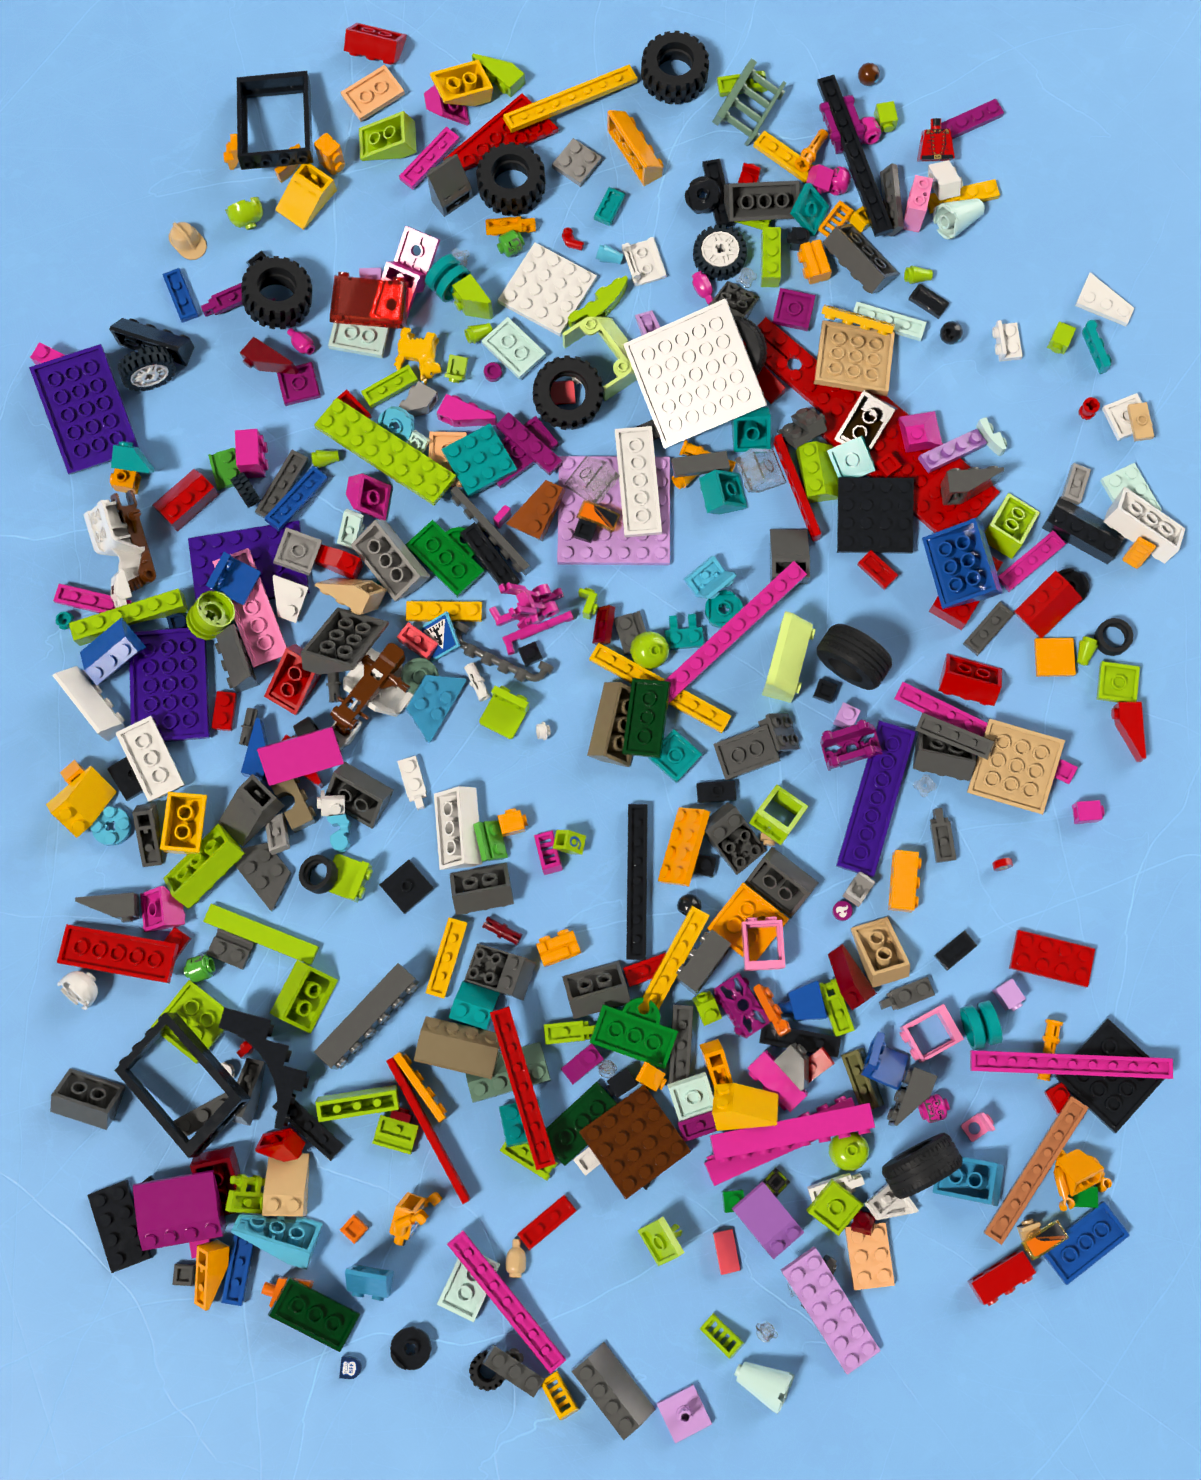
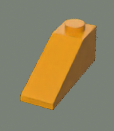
M719 1039L701 1044L700 1049L713 1089L717 1084L733 1083Z
M220 1240L197 1245L194 1304L205 1311L210 1309L228 1268L229 1246Z

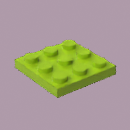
M191 980L187 981L162 1012V1014L177 1013L209 1050L225 1031L219 1028L225 1007ZM158 1019L154 1022L151 1028L157 1024ZM168 1027L161 1036L198 1064V1060Z

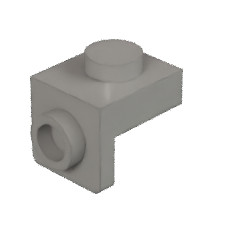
M858 872L846 889L843 897L859 907L870 889L874 886L875 881L868 875Z

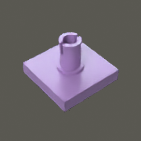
M694 1384L657 1402V1406L675 1443L712 1425Z

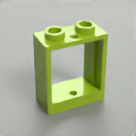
M776 784L749 823L782 845L809 806ZM771 800H774L795 815V818L788 827L764 811Z

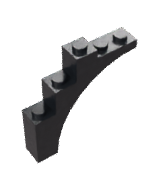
M224 1008L219 1028L232 1032L247 1041L259 1052L268 1065L277 1093V1114L274 1128L282 1130L283 1125H288L291 1114H287L289 1106L294 1105L296 1098L293 1090L302 1092V1088H307L310 1077L306 1076V1071L284 1066L285 1062L289 1063L292 1051L288 1050V1045L266 1040L267 1036L271 1037L274 1028L270 1019Z

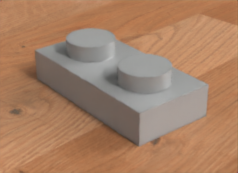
M1073 463L1070 467L1061 499L1076 505L1080 504L1091 469Z
M281 813L274 816L265 825L268 848L272 855L290 849L286 817Z

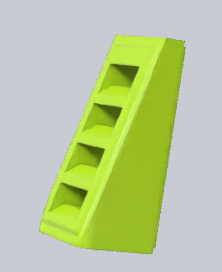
M714 1313L700 1327V1330L729 1359H732L745 1344ZM716 1322L718 1325L710 1333L708 1329ZM721 1328L724 1329V1331H723V1332L718 1336V1338L716 1339V1338L714 1337L715 1334H716ZM727 1334H729L730 1337L722 1345L720 1342ZM735 1340L736 1344L728 1350L727 1347Z

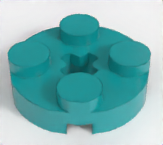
M727 590L719 591L720 593L713 599L709 598L705 605L706 618L712 626L722 628L743 608L741 600L733 592ZM722 605H726V608L729 609L726 614H722L719 611Z

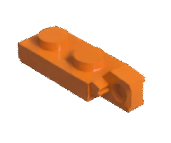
M761 984L754 986L753 990L778 1035L782 1037L791 1031L789 1022L782 1019V1011L777 1004H774L772 1000L774 996L771 990Z

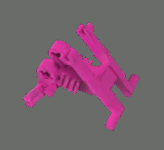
M510 582L506 583V585L501 584L498 586L501 594L516 595L519 603H517L515 609L513 607L508 610L509 613L502 616L495 606L489 609L497 626L519 620L517 626L520 630L502 637L508 655L515 653L514 641L523 640L560 623L574 620L572 612L568 611L542 622L544 619L559 613L555 600L564 597L561 588L551 592L548 584L539 585L532 591L523 585L511 584Z

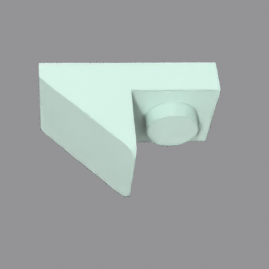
M349 509L344 511L337 540L338 544L354 550L351 544L365 529V525L362 524L364 515Z

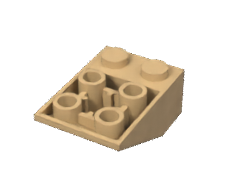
M331 578L315 584L323 594L332 596L337 603L348 606L357 615L377 610L387 591L372 580Z

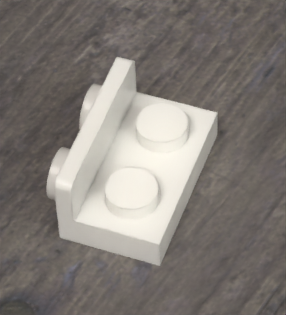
M1001 320L997 321L995 327L992 328V336L996 338L995 354L998 355L999 362L1021 360L1023 356L1017 323L1002 324Z

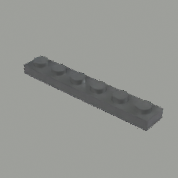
M457 486L451 489V500L457 507L461 506L464 509L463 513L469 520L473 519L481 531L489 536L488 540L494 547L497 545L501 549V555L506 560L510 559L513 562V568L518 573L522 572L526 576L531 571L530 565Z

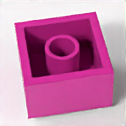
M258 429L235 430L236 466L240 473L243 472L247 479L266 477V471H268L269 467L268 460L265 459V453H268L267 442H264L263 435H260Z

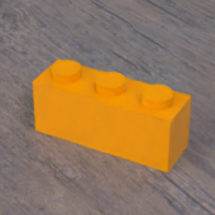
M895 850L892 853L888 910L912 913L918 907L919 898L916 896V889H919L920 877H917V871L921 869L922 859L919 858V852Z

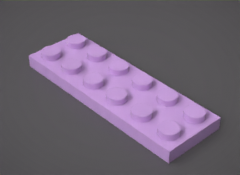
M814 1246L781 1269L782 1274L847 1375L881 1351Z

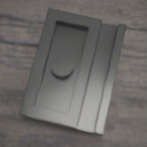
M640 611L614 618V624L624 655L630 654V647L634 638L646 632Z
M218 928L206 955L244 970L255 943Z

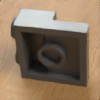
M806 407L799 409L791 416L793 423L784 425L777 432L778 435L782 434L784 441L797 448L826 432L825 424L827 421L822 413L818 415L814 408L808 409Z

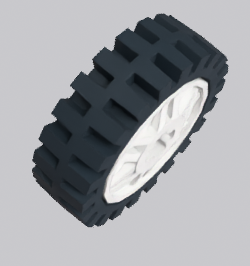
M718 224L714 228L712 226L708 227L707 231L704 229L701 235L697 236L693 248V261H695L698 271H702L707 276L709 275L711 280H714V278H717V281H721L722 278L728 280L729 276L733 278L736 273L738 274L745 264L747 256L746 241H744L742 234L739 236L738 230L733 231V227L729 226L727 229L726 225H722V228H719Z
M152 346L151 349L149 347H145V350L137 349L138 352H130L131 355L127 354L124 356L125 359H121V363L118 364V371L123 384L129 390L134 389L135 391L140 389L141 391H146L147 388L152 390L153 387L158 388L160 384L164 385L166 381H170L171 377H174L176 373L172 355L163 347L157 348Z

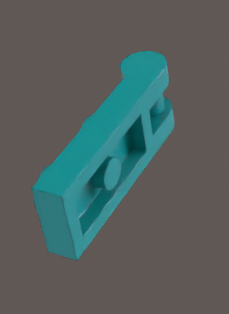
M1089 320L1082 330V335L1099 374H1103L1111 366V357L1106 353L1102 338H1099L1096 331L1097 322Z

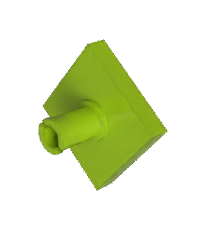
M664 1216L637 1230L658 1266L685 1253L676 1239L682 1235V1230L675 1232L680 1226L673 1224L669 1227Z

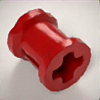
M1093 397L1087 398L1079 408L1081 418L1085 420L1093 418L1099 410V401Z

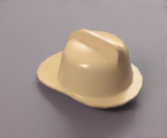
M186 222L173 223L169 233L171 245L185 259L197 260L201 258L207 248L206 241L201 234Z

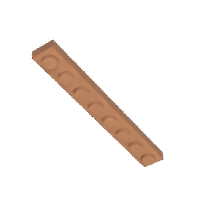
M1072 1096L1068 1098L983 1233L999 1244H1003L1089 1107Z

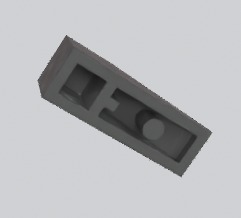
M156 803L137 805L132 814L142 867L162 865L160 822Z
M136 893L75 897V902L115 917L123 923L133 922V919L140 918L139 895Z
M251 1058L246 1059L237 1083L250 1096L251 1100L232 1119L233 1122L251 1125L258 1108L266 1065L264 1061Z

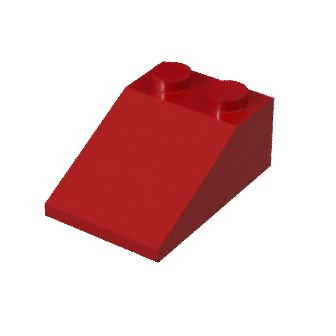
M297 644L285 649L264 697L294 715L299 713L321 677L319 674L303 670L301 658L303 648Z

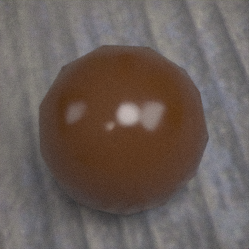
M865 63L858 70V79L865 86L874 85L880 78V70L874 63Z

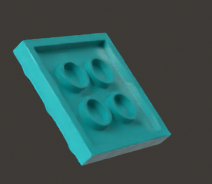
M490 423L441 449L468 498L517 472L515 464Z

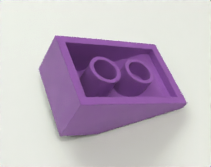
M763 1181L732 1208L773 1260L804 1233Z

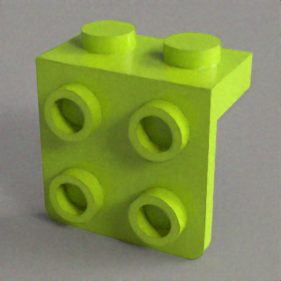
M494 686L491 691L492 698L479 722L482 726L508 739H513L530 708L529 702H527L528 699L520 694H517V696L511 694L510 690L504 686H500V688Z
M336 854L333 862L338 869V878L336 884L328 892L358 903L365 893L366 888L364 886L366 881H369L372 876V866L367 862H359L341 854Z

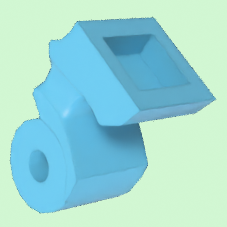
M346 814L326 816L328 822L333 827L340 826V829L330 836L332 847L337 852H346L350 847V841L346 836L350 835V827L352 825L348 820V816Z

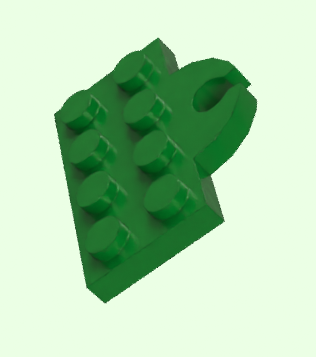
M431 520L405 545L458 598L485 571L473 560L475 554L469 546L460 542L462 538L460 532L466 528L456 527L445 532L434 520Z
M643 997L631 999L624 1005L622 1010L602 1004L589 1042L665 1069L678 1030L660 1024V1012L654 1002L649 1001V1011L645 1014L638 1011V1006L643 1002Z

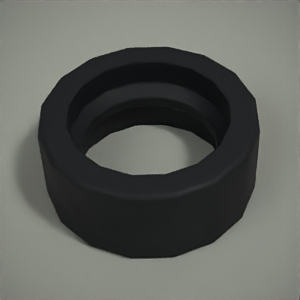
M1111 618L1099 625L1095 631L1094 639L1098 641L1097 648L1105 655L1116 656L1122 654L1130 647L1134 635L1132 628L1127 622L1122 619ZM1116 627L1124 634V643L1120 647L1114 648L1106 644L1103 639V632L1106 628Z
M322 855L310 856L302 863L299 870L301 885L317 894L326 893L331 890L338 878V869L335 863ZM318 864L326 865L327 873L324 880L318 885L311 884L310 875L314 867Z

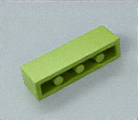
M397 1085L320 1096L315 1102L318 1122L399 1110L400 1107Z

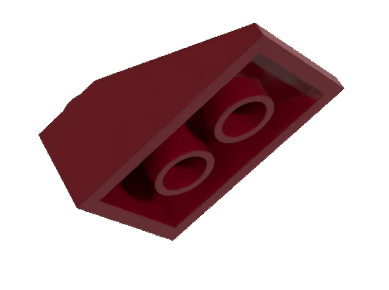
M234 1147L201 1153L199 1157H193L190 1165L192 1174L214 1170L224 1215L238 1213L225 1211L229 1190H236L237 1187L236 1184L230 1183V1178L240 1174Z

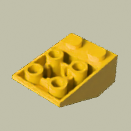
M310 163L302 164L294 173L275 210L304 230L337 191L334 179Z

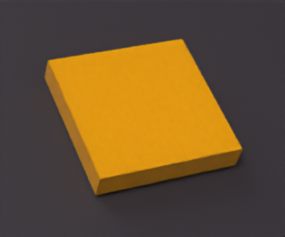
M1073 638L1034 639L1036 677L1076 675Z

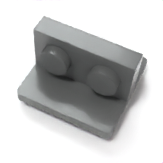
M769 713L765 715V719L758 721L759 727L766 724L769 725L779 755L787 751L800 749L799 740L794 732L793 722L788 713Z

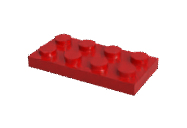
M1016 930L1009 969L1087 988L1095 949Z

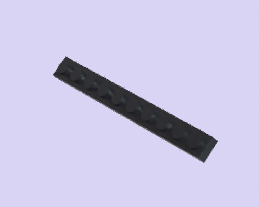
M835 75L817 79V86L824 102H828L836 127L840 133L841 149L874 236L878 237L891 233L893 231L892 224Z

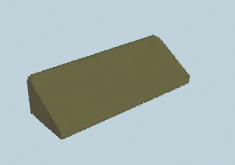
M864 1048L842 1054L841 1057L858 1104L870 1103L871 1109L884 1105L876 1081L861 1075L866 1059Z

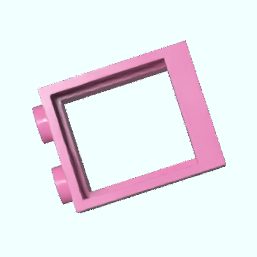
M915 175L907 200L903 230L919 233L927 211L933 178Z
M766 917L765 921H757V918H746V922L741 923L744 971L786 968L782 920H777V917ZM776 927L778 960L749 961L747 929Z
M944 1004L901 1026V1032L899 1033L905 1043L908 1042L911 1047L909 1051L915 1061L918 1060L919 1063L964 1040ZM937 1014L951 1040L923 1055L908 1029Z

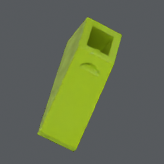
M472 54V61L479 59L490 82L497 85L503 94L506 93L512 97L525 85V74L513 63Z

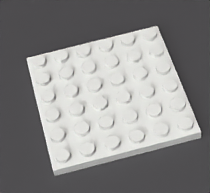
M727 299L718 301L623 344L664 448H668L685 439L694 437L767 406Z

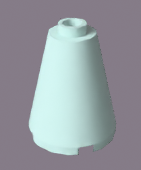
M978 198L939 204L934 208L933 212L934 224L937 223L939 227L937 229L938 233L947 240L955 238L984 214L985 206Z
M744 1362L743 1365L739 1364L734 1374L737 1376L736 1381L777 1414L786 1400L789 1387L791 1388L794 1374L749 1362Z

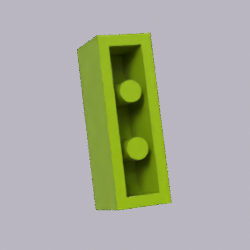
M763 227L761 234V287H779L781 278V227Z

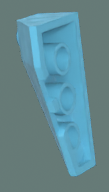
M239 1214L231 1232L281 1261L307 1270L323 1223L304 1217H296V1220L284 1219V1216H277V1219L265 1218L262 1215Z

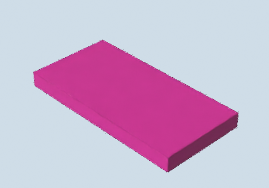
M333 726L257 748L269 786L344 764Z

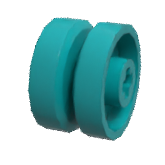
M448 254L441 257L429 269L425 278V284L432 291H436V295L443 302H450L454 299L452 293H454L452 285L471 274V272L465 266L460 265V261L454 255Z
M989 1000L978 1003L976 1009L972 1005L960 1008L963 1030L973 1050L984 1048L986 1041L990 1045L1002 1043L1003 1037L999 1018Z

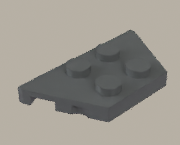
M268 843L242 848L245 854L234 865L269 910L274 911L275 905L292 873L277 854L272 855L269 852Z

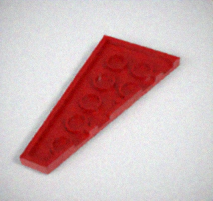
M522 93L447 157L457 154L464 171L478 166L479 160H483V154L485 152L489 153L490 148L493 146L499 147V144L504 143L507 145L509 142H515V145L521 143L526 146L557 133L558 127L550 119H545L511 133L503 120V115L532 103Z

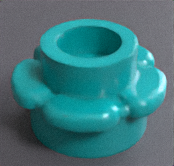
M60 612L56 616V624L59 625L60 629L66 630L70 628L69 623L74 622L73 614Z

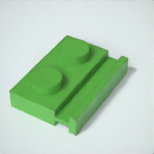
M235 448L219 451L213 455L209 454L218 491L223 488L234 487L230 479L240 474L236 466Z
M499 820L473 824L482 862L508 858Z

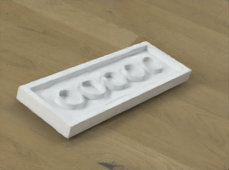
M652 426L615 429L624 538L661 535L662 526Z

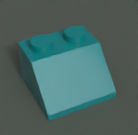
M768 407L759 408L731 420L734 452L771 450V414Z
M122 441L117 445H113L111 468L143 473L154 472V467L140 449L133 446V443Z
M713 470L699 478L707 513L720 515L748 508L739 473Z
M462 981L448 1018L488 1031L492 1020L490 1012L495 1011L500 993Z

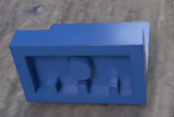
M223 552L206 586L214 591L224 593L227 597L241 605H245L261 572Z
M878 1031L870 1043L861 1075L899 1090L908 1056L886 1047V1043L883 1042L885 1034Z

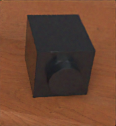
M625 1068L607 1080L609 1085L606 1088L612 1097L616 1095L619 1098L638 1084L629 1070Z

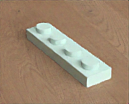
M856 302L853 313L895 324L893 330L895 334L921 341L927 323L860 302Z

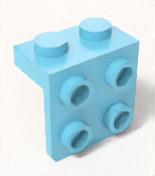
M710 556L687 575L684 581L696 597L713 599L720 593L719 590L731 585L737 575L734 572L725 571L715 556Z

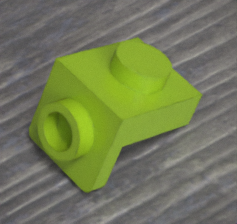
M449 354L447 372L444 377L449 378L448 381L454 383L465 380L468 357Z
M579 588V597L587 599L582 611L583 618L590 620L592 614L595 615L597 612L598 604L596 603L598 596L590 588Z
M710 991L701 992L692 998L704 1026L722 1019L715 998Z

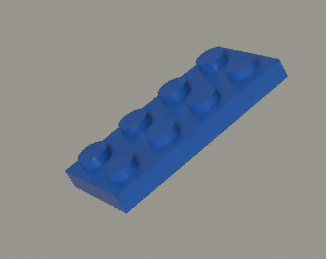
M1102 1201L1098 1204V1208L1091 1209L1063 1231L1066 1238L1041 1254L1063 1283L1068 1285L1128 1238L1130 1234L1107 1204Z

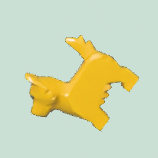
M402 327L401 338L397 344L398 356L395 359L394 366H396L398 371L402 368L405 360L419 362L420 379L426 385L428 379L442 372L441 365L435 362L436 346L439 343V338H437L435 333L427 332L424 339H418L417 337L414 339L415 334L411 333L412 329Z

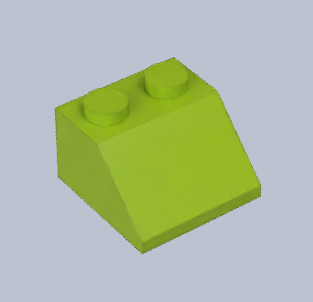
M471 274L452 285L454 292L452 296L455 299L454 305L458 311L462 310L465 316L490 320L494 318L491 300Z

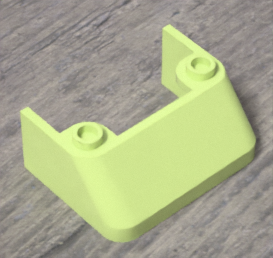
M587 317L562 333L563 346L567 348L585 335L598 333L618 359L613 365V371L617 378L603 386V399L606 401L637 380L623 345L629 341L611 318Z
M787 611L784 613L767 680L762 692L763 696L789 703L792 702L795 693L799 694L802 683L798 681L809 639L813 640L816 630L812 628V623L794 613Z

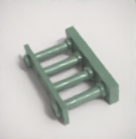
M752 58L744 67L712 121L717 126L721 121H727L748 136L744 144L746 146L751 141L755 142L760 135L758 132L775 101L777 99L780 100L785 93L783 88L786 85V82L783 81L777 88L756 73L754 67L757 62ZM747 78H752L774 94L770 102L747 86L748 84L745 83ZM739 92L746 94L765 108L761 116L739 101L737 97ZM736 107L757 123L753 130L731 116L728 111L729 108Z

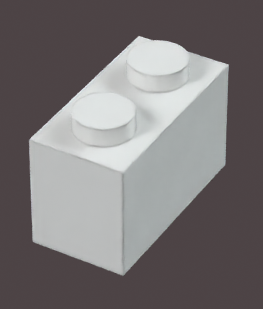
M949 160L928 165V178H933L932 189L939 201L960 196L963 181L957 175L956 168L952 166Z

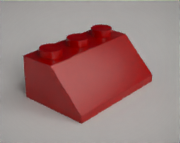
M356 22L346 29L344 51L349 52L352 56L363 55L368 60L379 59L383 60L385 64L392 65L400 59L407 35Z
M193 469L152 506L178 532L219 494L215 487L201 473Z
M1055 570L1014 611V614L1039 638H1043L1083 598Z
M946 654L938 691L946 695L959 696L964 700L977 701L982 705L995 706L1002 687V669Z

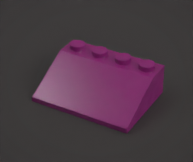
M214 1170L133 1184L137 1231L142 1251L223 1237L227 1223Z

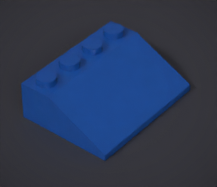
M974 518L922 538L942 609L985 600L1003 593L981 521Z

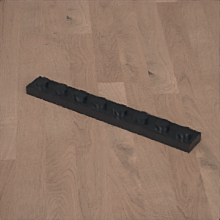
M628 804L626 960H646L648 804Z

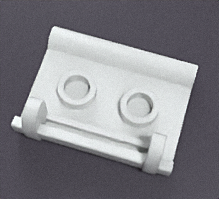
M654 237L632 245L630 243L621 245L635 286L667 277Z

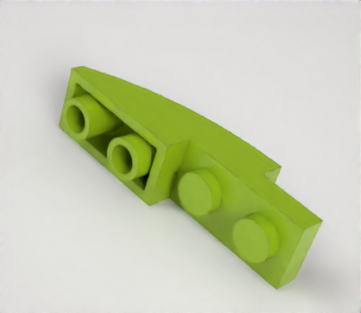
M627 276L616 278L612 284L599 288L595 293V301H590L584 308L570 313L568 316L569 327H573L587 317H606L623 297L628 287Z

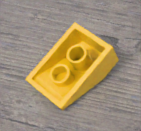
M479 59L430 73V77L444 104L477 106L491 102L493 86Z
M90 766L51 799L46 806L50 813L77 838L94 823L117 791Z
M737 1083L715 1085L712 1115L717 1131L776 1126L778 1121V1094Z

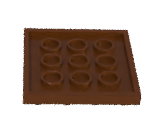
M645 1085L579 1131V1134L625 1200L691 1152Z

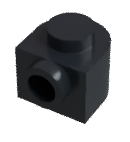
M792 227V231L788 232L787 236L790 250L799 251L801 244L809 242L810 234L805 228Z

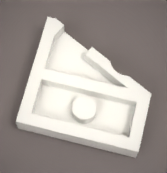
M273 575L278 617L297 623L309 587Z
M886 1184L864 1203L876 1220L917 1213L919 1211L910 1197L904 1199L895 1197L889 1184Z

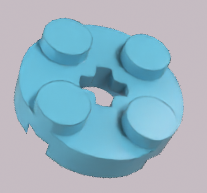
M391 406L382 412L378 418V425L404 442L410 438L415 428L413 415L400 407ZM397 422L399 424V428L395 429V425L392 423Z
M108 806L101 812L90 828L93 836L100 843L107 846L119 845L130 836L131 820L123 810ZM115 822L114 826L116 829L114 831L111 829L108 831L107 825L109 823Z

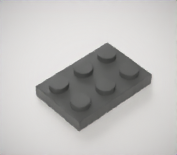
M767 724L713 744L725 780L736 778L781 761L769 725Z

